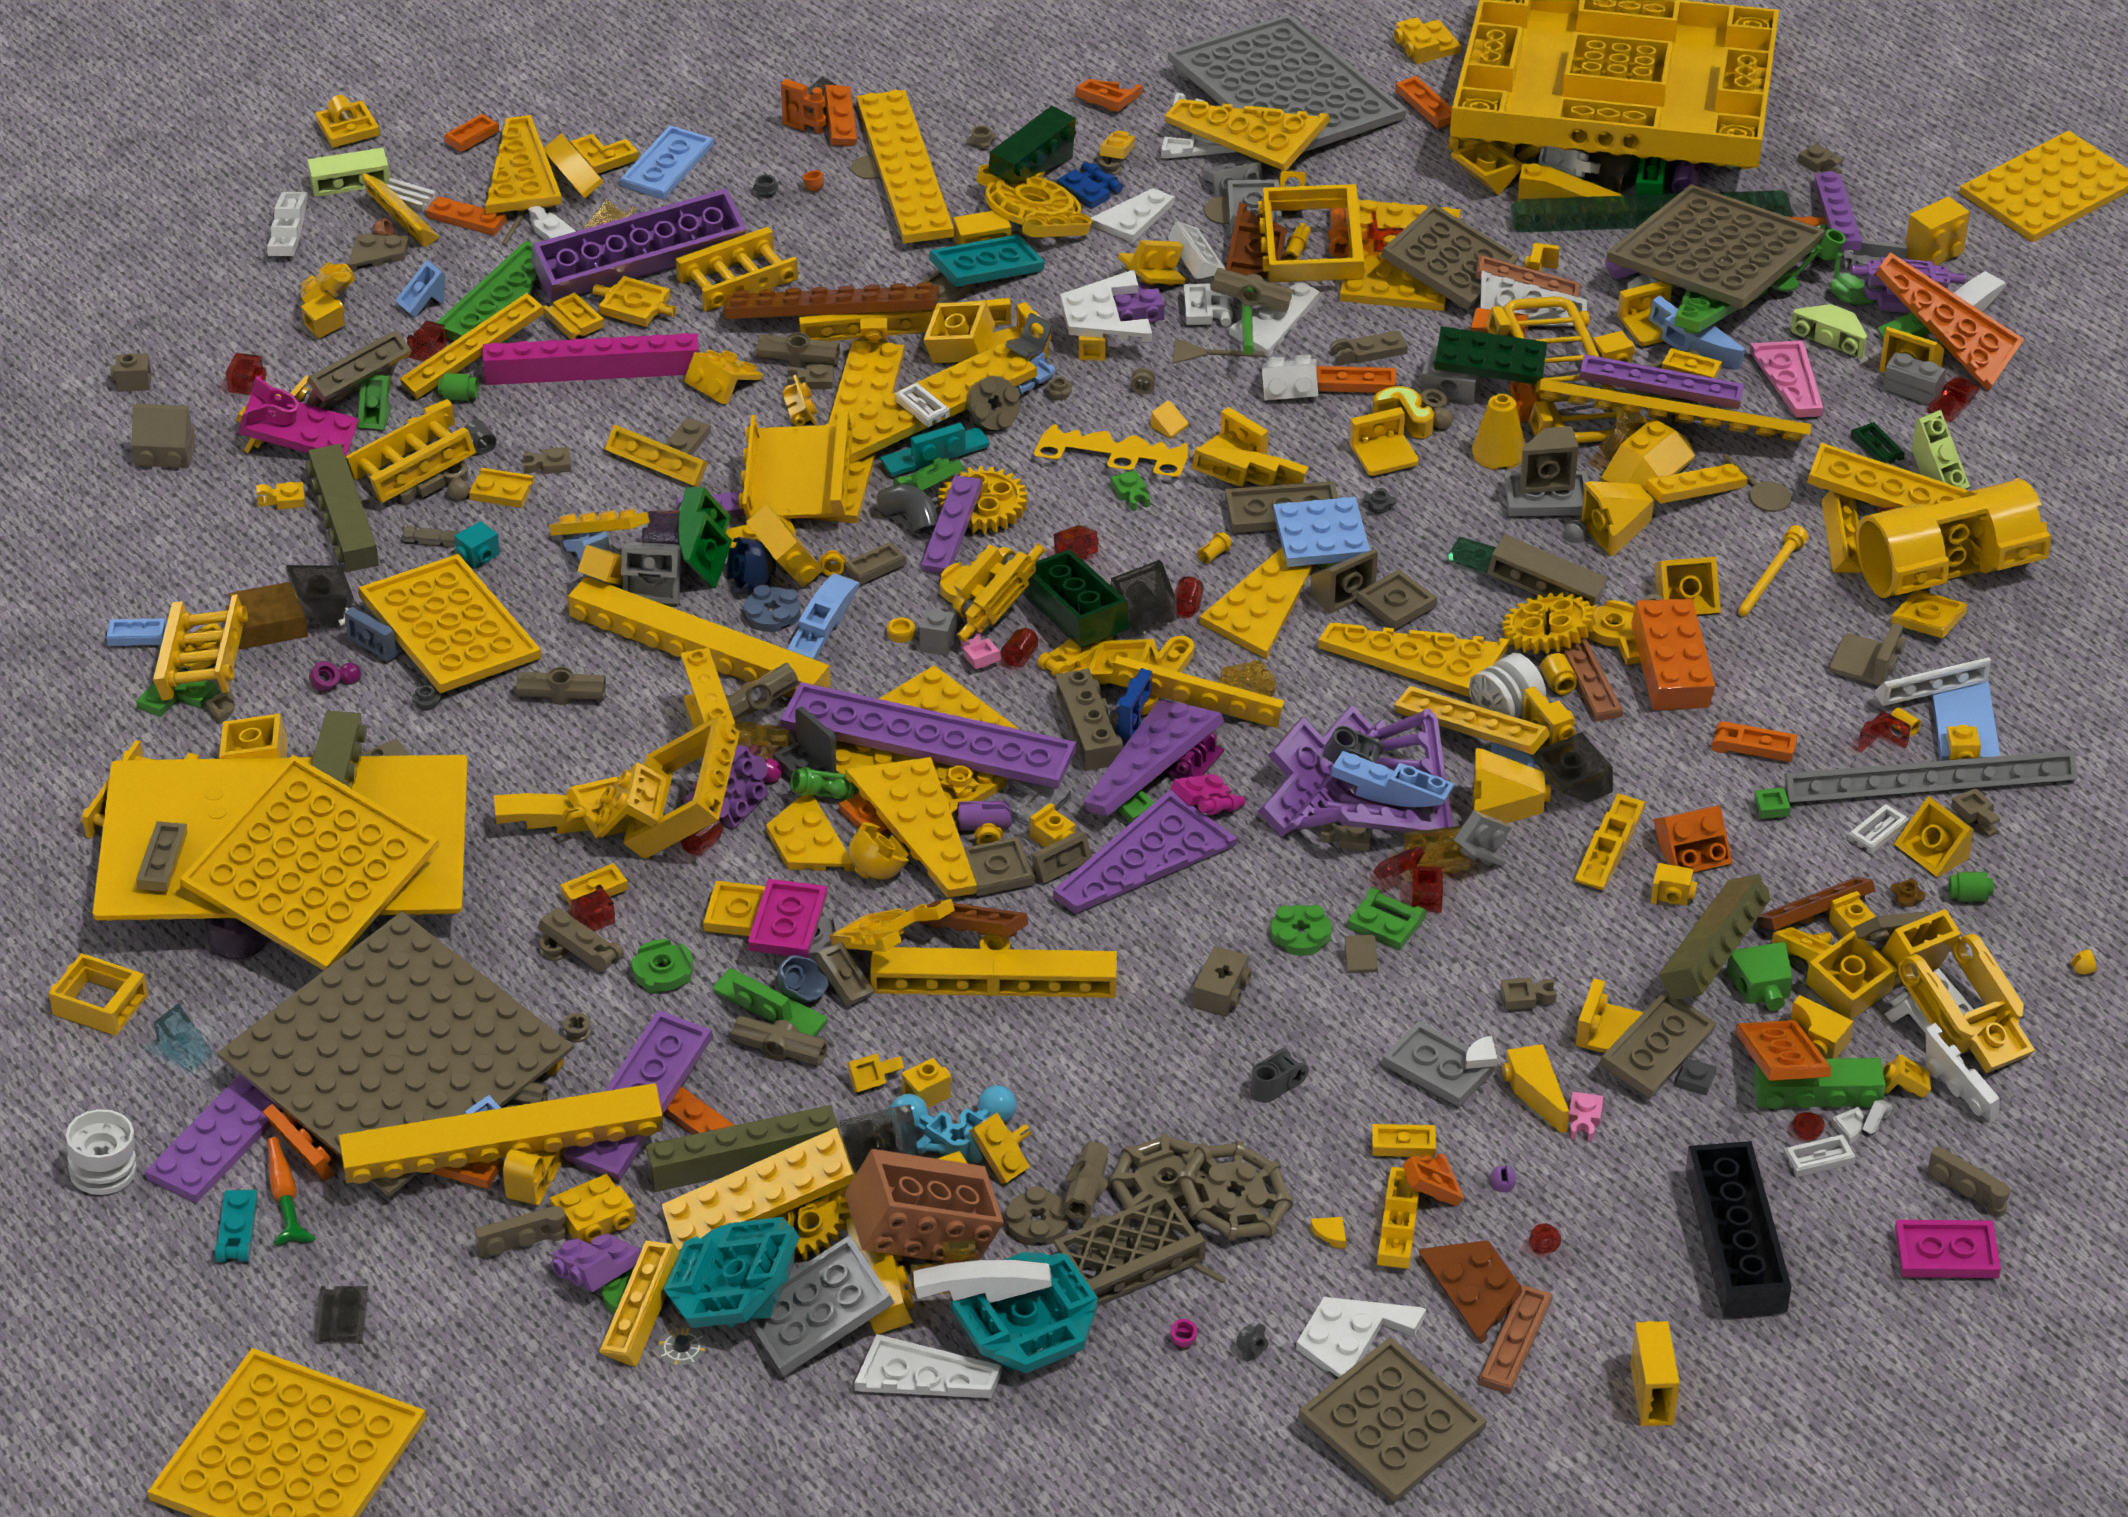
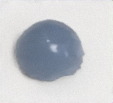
M792 955L785 959L778 968L777 980L779 989L783 995L799 1003L816 1000L824 995L829 986L828 977L821 973L818 963L813 959Z

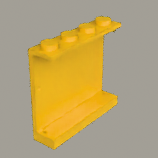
M838 411L836 425L759 428L756 416L751 415L750 426H746L745 429L748 448L743 450L746 470L741 471V484L744 487V491L739 493V507L744 509L747 520L766 504L779 517L785 519L846 516L853 432L849 411Z

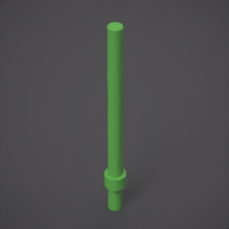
M1252 287L1247 288L1249 292L1254 293ZM1241 302L1243 352L1250 355L1254 352L1252 306H1246Z

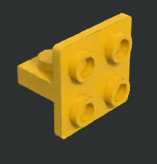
M1140 240L1135 254L1119 253L1118 259L1125 264V268L1129 271L1134 270L1145 284L1155 285V283L1174 286V284H1185L1186 278L1175 270L1184 248L1178 241Z

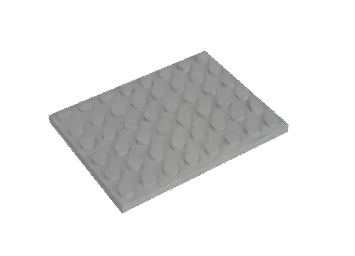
M1289 14L1168 51L1167 60L1221 106L1225 103L1232 104L1233 108L1244 109L1245 106L1282 109L1283 113L1291 114L1305 111L1311 116H1319L1320 113L1329 114L1330 122L1303 152L1406 118L1407 110Z

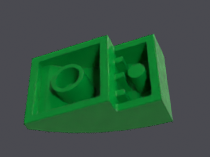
M686 487L679 515L681 551L684 560L708 586L717 588L732 543V539L726 534L731 516L705 487Z

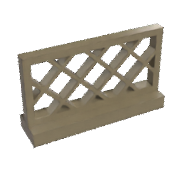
M394 330L310 375L307 382L312 387V391L306 404L323 409L331 407L360 391L361 381L373 375L388 376L392 374L397 363L410 356L412 350L397 330Z
M1166 1192L1054 1240V1246L1058 1253L1068 1254L1098 1297V1306L1205 1260L1206 1240L1200 1231L1195 1233L1173 1198ZM1166 1205L1170 1211L1169 1218L1151 1215L1153 1209ZM1130 1219L1143 1221L1140 1231L1125 1228L1123 1225L1125 1221ZM1148 1223L1165 1227L1162 1237L1145 1233ZM1170 1228L1183 1231L1187 1236L1178 1241L1167 1238ZM1106 1231L1115 1235L1112 1243L1095 1240L1096 1234ZM1119 1236L1137 1239L1134 1249L1117 1245ZM1142 1241L1159 1245L1158 1249L1151 1253L1139 1251ZM1074 1243L1086 1246L1083 1256L1070 1253L1066 1247ZM1091 1247L1108 1251L1106 1260L1101 1261L1089 1258ZM1113 1253L1130 1257L1129 1262L1123 1265L1110 1263ZM1084 1266L1102 1270L1100 1275L1087 1280L1083 1274Z

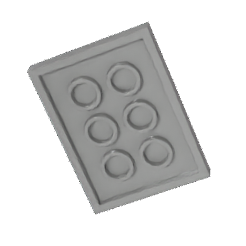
M848 1235L789 1274V1280L782 1290L771 1318L748 1321L783 1376H785L895 1302L850 1235Z

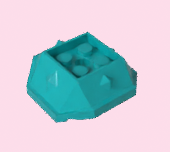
M783 1217L725 1224L711 1230L701 1238L696 1236L684 1242L663 1289L691 1328L725 1324L732 1329L737 1323L771 1318L782 1290L789 1280V1274L794 1265L795 1247L800 1237Z
M1022 1252L1004 1259L1049 1264L1052 1279L1051 1287L992 1303L988 1302L985 1293L953 1301L952 1298L950 1301L952 1312L981 1355L997 1361L1008 1371L1018 1370L1025 1374L1084 1350L1098 1308V1297L1068 1254L1054 1253L1052 1256L1037 1252Z

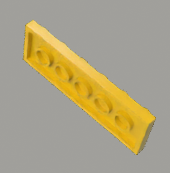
M1821 443L1807 480L1808 484L1818 488L1827 489L1842 494L1845 497L1861 500L1888 510L1917 503L1923 504L1926 507L1959 499L1963 493L1970 491L1825 443Z
M836 1127L662 1204L672 1242L680 1252L686 1240L696 1236L701 1238L711 1230L728 1223L774 1218L849 1185L855 1174L842 1135Z

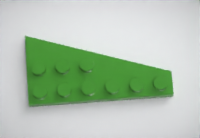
M525 241L438 320L434 324L435 333L452 340H457L525 293L530 295L538 279V275L531 262L533 243ZM507 338L502 343H507L509 338Z
M1768 288L1764 290L1760 295H1758L1755 299L1767 293ZM1686 290L1682 305H1680L1677 311L1674 325L1683 328L1687 333L1696 334L1740 308H1735L1730 304Z

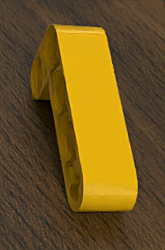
M567 1147L555 1152L539 1151L533 1153L511 1149L507 1153L503 1165L506 1198L538 1206L565 1159L563 1153Z

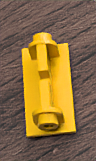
M795 374L793 375L795 383L787 385L783 390V397L788 407L791 422L796 426H803L806 422L812 420L814 425H818L814 415L818 411L810 398L812 397L811 390L807 383H801Z

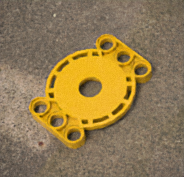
M989 164L979 166L976 181L983 186H987L985 191L986 203L998 215L1023 225L1022 232L1024 234L1037 238L1089 234L1092 219L1088 215L1081 213L1080 203L1070 192L1057 183L1044 179L1045 171L1012 185L989 173Z

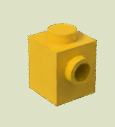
M328 291L301 305L304 324L318 339L345 325L343 315L345 308L339 299H334Z
M1623 331L1593 338V343L1600 357L1632 363L1633 355H1635V346L1633 341L1629 340Z
M934 1058L901 1073L902 1094H913L921 1097L926 1103L927 1108L951 1097V1074L946 1067H941Z

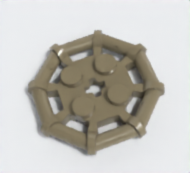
M1161 1134V1137L1133 1147L1126 1146L1121 1150L1122 1156L1113 1174L1107 1179L1108 1188L1115 1192L1125 1210L1166 1192L1170 1194L1177 1206L1187 1203L1181 1186L1176 1182L1177 1174L1184 1170L1194 1155L1195 1147L1199 1145L1168 1137V1134ZM1174 1151L1182 1153V1157L1175 1156ZM1131 1165L1139 1167L1138 1170H1135V1173H1128ZM1199 1169L1196 1176L1204 1179L1208 1172L1206 1170L1200 1171ZM1167 1176L1169 1179H1175L1172 1181H1163L1162 1177ZM1135 1186L1139 1194L1133 1198L1127 1187ZM1197 1191L1200 1202H1204L1201 1192ZM1162 1205L1153 1209L1151 1215L1168 1219L1170 1211L1166 1205ZM1189 1207L1180 1209L1187 1221L1192 1219L1189 1216Z
M1237 1140L1233 1144L1215 1146L1201 1144L1195 1147L1194 1155L1184 1170L1177 1174L1176 1182L1182 1188L1190 1209L1189 1216L1192 1220L1201 1221L1226 1236V1240L1234 1241L1235 1238L1260 1235L1271 1237L1276 1233V1227L1287 1210L1293 1207L1294 1199L1289 1195L1280 1172L1281 1165L1277 1161L1272 1162L1246 1147L1243 1141ZM1232 1157L1231 1162L1217 1163L1214 1158ZM1201 1166L1208 1172L1204 1179L1196 1176ZM1255 1167L1259 1168L1261 1171L1257 1172ZM1270 1179L1275 1194L1267 1192L1264 1182ZM1230 1188L1238 1190L1240 1192L1239 1197L1234 1192H1228ZM1197 1191L1201 1192L1204 1202H1200ZM1264 1206L1273 1209L1268 1217H1265L1260 1212ZM1218 1211L1219 1213L1223 1214L1224 1217L1223 1219H1221L1214 1214H1216V1212ZM1252 1221L1251 1224L1238 1225V1223Z

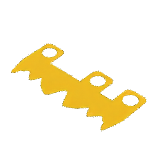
M1053 424L1042 434L1034 451L1035 456L1050 459L1061 458L1066 447L1111 453L1107 465L1111 468L1125 470L1134 469L1139 458L1157 460L1153 469L1155 474L1172 477L1181 475L1188 458L1187 443L1174 448H1168L1163 442L1151 446L1146 440L1135 435H1131L1116 443L1108 431L1093 432L1082 436L1079 430L1063 433L1056 424ZM1044 447H1053L1058 450V453L1055 455H1044L1040 450ZM1117 458H1127L1131 461V464L1128 466H1118L1114 463V460ZM1170 464L1177 467V471L1165 473L1159 468L1162 465Z

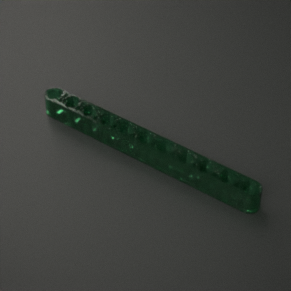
M1784 191L1716 192L1783 216L1793 217L1789 196ZM1678 194L1520 199L1511 205L1510 211L1514 229L1519 233L1636 229Z

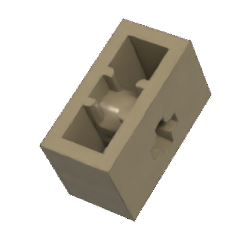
M1214 946L1193 986V1008L1228 1017L1232 1007L1239 1005L1242 987H1247L1250 982L1252 969L1248 968L1249 955Z

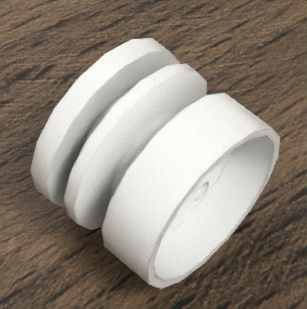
M1512 653L1494 663L1493 666H1489L1472 676L1469 682V694L1473 705L1521 718L1524 689L1535 686L1542 696H1546V687L1537 667L1522 654Z
M98 1109L81 1114L69 1124L66 1132V1145L71 1182L79 1190L95 1195L116 1193L127 1187L134 1179L137 1169L132 1123L123 1114L113 1110Z

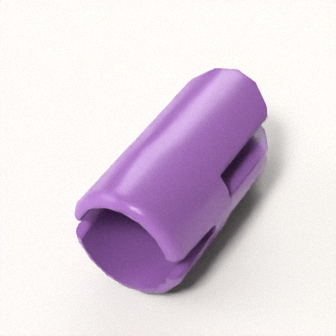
M1676 159L1672 179V190L1676 195L1679 189L1682 192L1691 184L1698 186L1701 163L1695 165L1688 161L1685 162V160Z
M1007 801L958 802L957 819L960 831H975L985 823H992L1001 829H1008L1012 824L1010 805Z

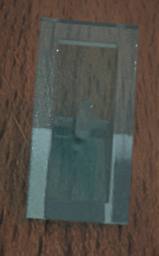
M179 1003L153 1021L159 1051L188 1071H193L214 1054Z

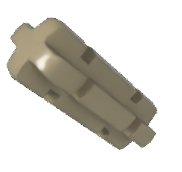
M407 526L403 531V541L415 544V541H418V544L440 546L442 543L444 547H455L454 535L457 532L445 530L444 533L441 529L419 528L417 530L416 527Z

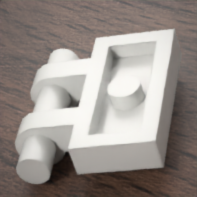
M1184 284L1186 325H1213V318H1218L1223 326H1229L1233 318V309L1230 306L1232 297L1211 291L1210 284Z

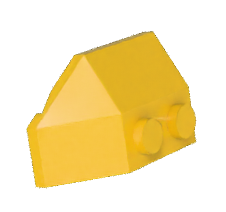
M1653 417L1621 443L1602 474L1600 481L1639 484L1644 489L1647 479L1679 473L1694 460L1695 454L1688 437Z

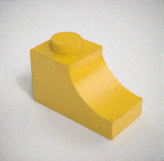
M1801 995L1795 999L1791 1020L1797 1021L1825 1059H1836L1851 1041L1854 1021Z

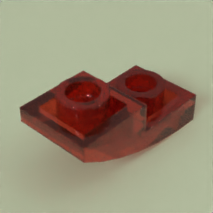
M1955 377L1944 385L1942 394L1929 403L1927 412L1931 414L1941 410L1944 419L1952 422L1971 403L1980 387L1972 384L1967 378Z

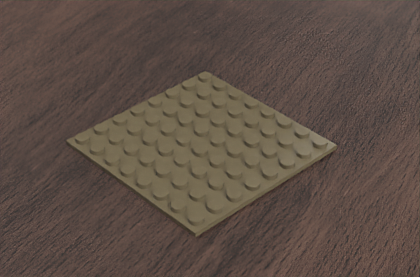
M401 911L217 1052V1056L342 1158L339 1141L340 1134L463 1115L466 1110L488 1095L502 1107L527 1085L535 1081L571 1052L573 1045ZM420 1172L406 1173L397 1178L371 1179L370 1182L390 1197Z

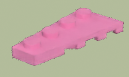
M1804 342L1750 343L1749 352L1795 418L1822 416L1823 405Z

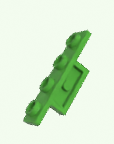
M733 968L728 969L713 986L716 994L772 1023L777 1020L791 1022L798 1029V1032L816 1037L828 1023L826 1016Z

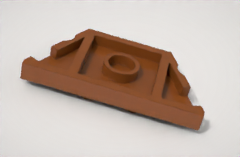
M1239 202L1225 269L1245 276L1257 274L1263 279L1268 278V272H1263V256H1267V254L1261 252V237H1265V233H1260L1259 218H1263V214L1255 215L1247 210V205ZM1273 223L1276 261H1281L1287 229L1278 223Z
M1490 1241L1469 1242L1418 1250L1421 1259L1480 1344L1484 1343L1488 1338L1487 1332L1496 1321L1500 1322L1507 1308L1514 1304L1522 1293L1519 1282Z

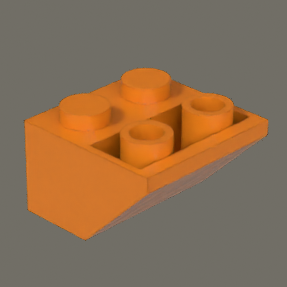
M1720 805L1653 819L1659 847L1669 865L1694 869L1693 872L1733 864Z

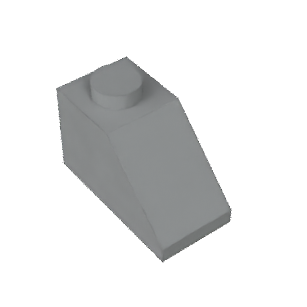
M926 609L920 625V651L948 656L962 617L952 612Z

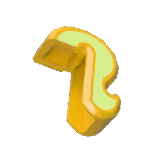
M1404 386L1389 387L1377 392L1373 397L1372 413L1401 407L1405 413L1404 425L1411 437L1425 439L1432 435L1434 411L1429 406L1422 408L1421 395L1414 389Z

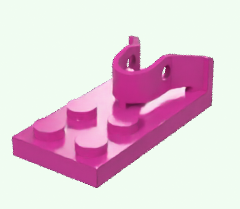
M256 376L248 405L242 415L239 434L308 454V450L341 443L344 455L347 456L357 428L358 418L298 402L294 395L280 388H274L263 381L261 376Z

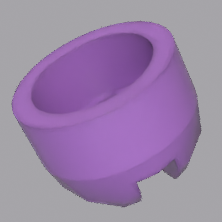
M1508 1165L1496 1166L1490 1176L1491 1187L1499 1192L1511 1191L1516 1184V1174L1513 1168ZM1501 1175L1506 1176L1507 1181H1502Z

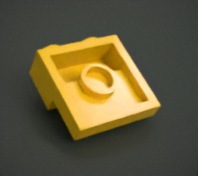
M1418 17L1409 18L1397 22L1393 31L1395 42L1404 48L1406 55L1411 57L1416 64L1461 53L1462 45L1440 20H1433L1423 24Z
M1535 686L1524 689L1522 719L1546 726L1550 734L1537 752L1549 767L1570 761L1574 755L1571 749L1573 747L1572 738L1576 734L1573 728L1575 719L1572 712L1567 710L1559 700L1549 704L1547 697L1542 696Z
M607 1173L550 1197L551 1207L560 1206L563 1208L565 1213L564 1224L573 1239L578 1238L591 1243L599 1235L624 1230L631 1224L636 1223L635 1205L621 1185L616 1187Z

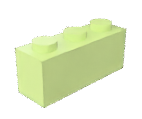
M384 148L307 159L314 197L366 189L362 179L364 173L383 181L385 184H389V167Z

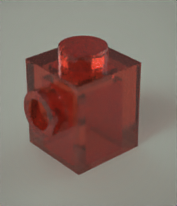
M235 353L225 372L228 392L251 395L256 376H261V379L265 381L267 372L266 368L263 367L262 356Z

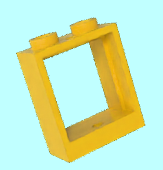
M81 953L74 963L67 967L61 979L52 985L48 997L53 1015L117 1036L148 997L145 974ZM88 981L117 991L104 1008L75 999Z

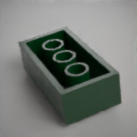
M1071 549L1036 561V571L1028 579L1029 585L1023 591V595L1080 648L1130 629L1128 600Z

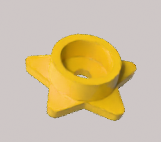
M962 765L948 768V777L940 781L941 786L953 788L956 795H961L965 789L977 788L979 785L972 778L974 770H970Z

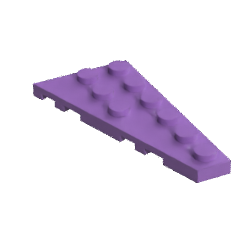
M1160 698L1084 800L1086 810L1109 816L1222 725L1224 721L1221 713Z
M1169 790L1053 890V898L1076 914L1237 845L1238 838L1195 807L1189 806L1178 795Z

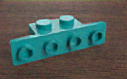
M960 422L911 437V448L882 456L881 464L889 475L893 477L928 466L932 460L938 457L941 459H951L989 447V440L979 427L965 431Z

